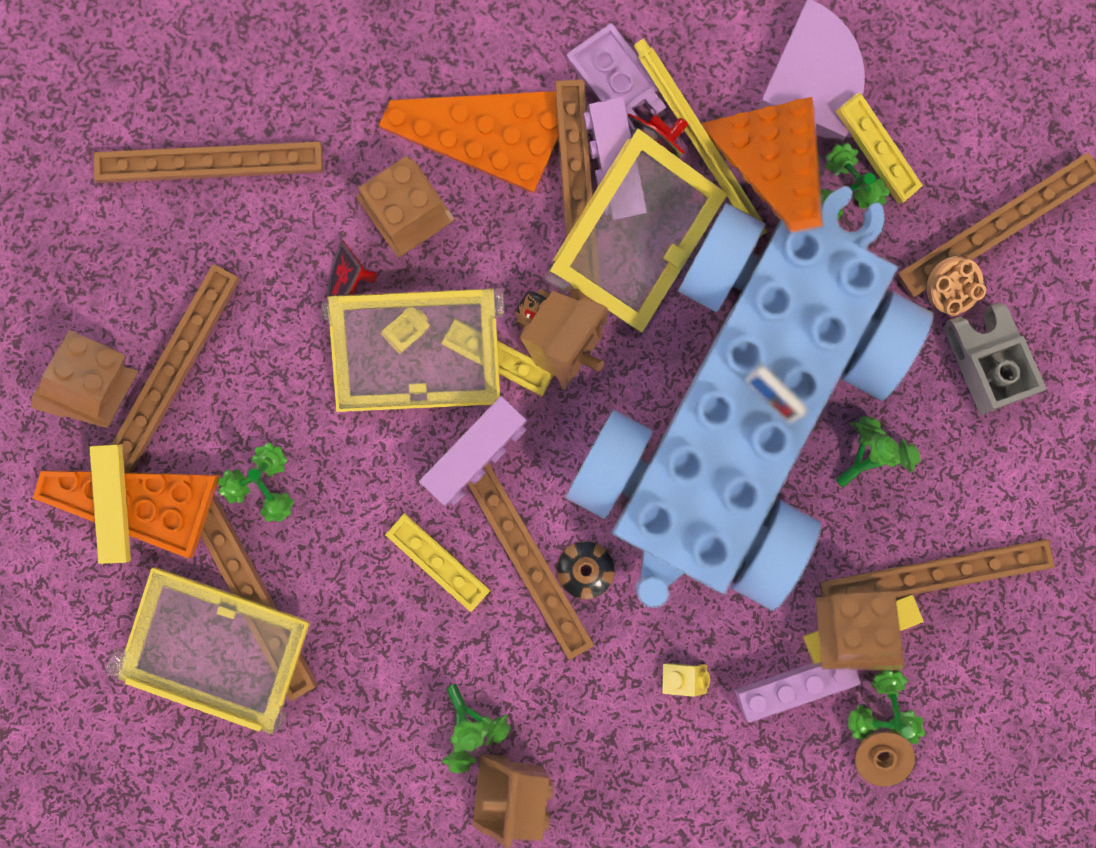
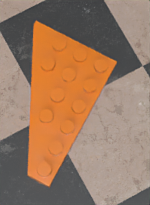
M555 91L390 100L379 123V128L534 194L558 141Z
M812 97L796 99L792 102L775 106H766L762 109L745 113L741 112L733 116L702 123L716 148L722 151L727 161L741 172L743 179L752 185L753 190L759 197L773 208L775 215L783 220L784 225L791 233L823 226L815 106Z

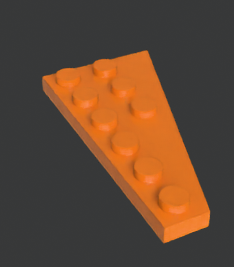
M45 470L40 472L33 499L95 522L92 471ZM124 472L129 536L188 559L194 557L220 475Z

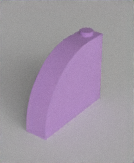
M813 0L806 1L758 109L792 102L796 99L812 97L815 106L816 134L841 144L846 137L851 138L852 136L835 111L855 94L860 92L863 96L865 74L862 55L854 36L842 20L832 11Z

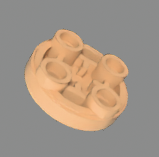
M960 256L949 257L941 261L932 270L927 281V297L931 305L935 309L951 316H957L969 310L977 300H981L986 294V287L983 285V274L979 266L974 261Z

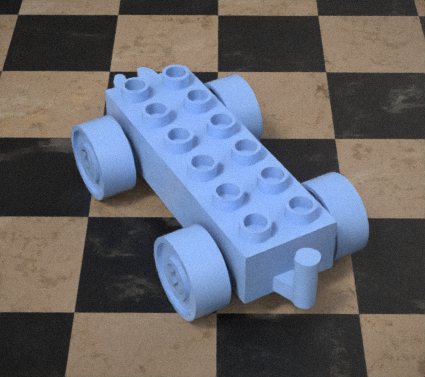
M847 186L841 187L832 192L821 205L823 226L791 233L781 219L760 256L753 253L752 250L766 223L728 203L724 205L678 292L715 312L721 307L732 286L741 290L651 459L647 463L640 459L653 430L613 409L565 497L604 520L620 493L629 497L610 533L643 551L640 578L636 582L635 591L641 602L646 606L659 607L663 605L669 596L667 587L680 576L686 574L722 594L726 592L730 584L732 590L773 611L782 604L801 576L817 543L821 522L780 499L774 503L773 501L839 377L841 380L880 401L886 399L897 387L914 362L927 337L933 320V313L893 291L887 293L882 299L898 267L866 250L868 245L880 234L883 227L884 211L880 203H873L864 212V222L860 230L856 232L845 231L839 226L837 215L839 210L850 201L852 190ZM760 364H764L806 405L807 413L791 423L787 422L746 382V377Z

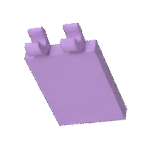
M612 23L566 54V59L579 77L584 80L585 85L598 102L623 97L627 115L632 114L638 117L634 110L644 103L653 117L657 115L661 118L666 114L664 111L666 106L657 96L660 93L659 89L638 56ZM627 116L630 132L634 135L636 129Z

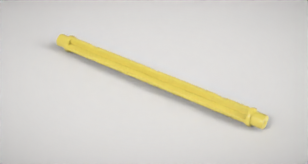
M645 39L637 42L634 48L639 54V60L676 118H683L688 123L685 132L722 190L728 194L727 198L732 206L763 222L653 47L650 48ZM764 227V229H763V231H762L760 237H761L762 235H764L765 233H767L765 227Z

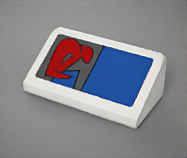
M760 364L746 377V382L787 422L791 423L807 413L806 405L764 364Z

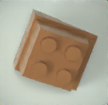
M407 155L358 188L360 194L356 198L398 259L455 221V218L413 158L409 159Z
M552 291L548 298L540 304L539 310L532 321L524 327L520 338L536 366L557 377L562 390L565 391L582 365H586L596 371H601L604 361L590 354L602 338L603 326L607 323L608 309L606 306L586 297L579 301Z
M69 330L32 395L31 408L64 418L67 416L108 428L132 385L138 370L124 366L125 354Z
M895 591L815 597L822 669H903L904 658Z
M480 753L473 827L482 834H488L505 848H511L512 840H543V831H548L550 824V812H546L547 800H552L553 781H550V777L545 772L543 766L512 762L508 756Z

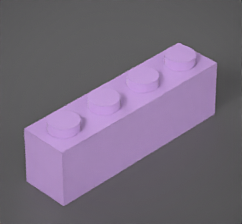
M623 97L589 104L587 106L588 112L583 113L586 130L591 129L594 140L589 142L592 159L597 158L599 170H595L598 186L627 139H631ZM636 160L603 212L604 216L609 215L610 220L646 213Z
M500 396L419 482L444 506L447 507L450 503L455 506L466 494L463 489L470 482L475 485L486 474L483 468L490 461L496 463L506 453L503 447L511 439L516 442L527 431L524 427L527 420Z
M822 662L816 664L810 663L734 689L743 718L750 723L861 685L856 669H822Z

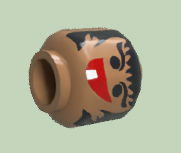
M539 289L537 293L527 291L515 308L514 313L518 318L516 322L524 328L526 324L532 321L539 310L540 304L550 294L542 289Z

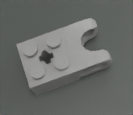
M1001 302L989 305L984 311L985 334L974 331L967 319L963 317L948 320L944 327L946 337L980 416L1047 390L1024 336H1020L1007 306Z

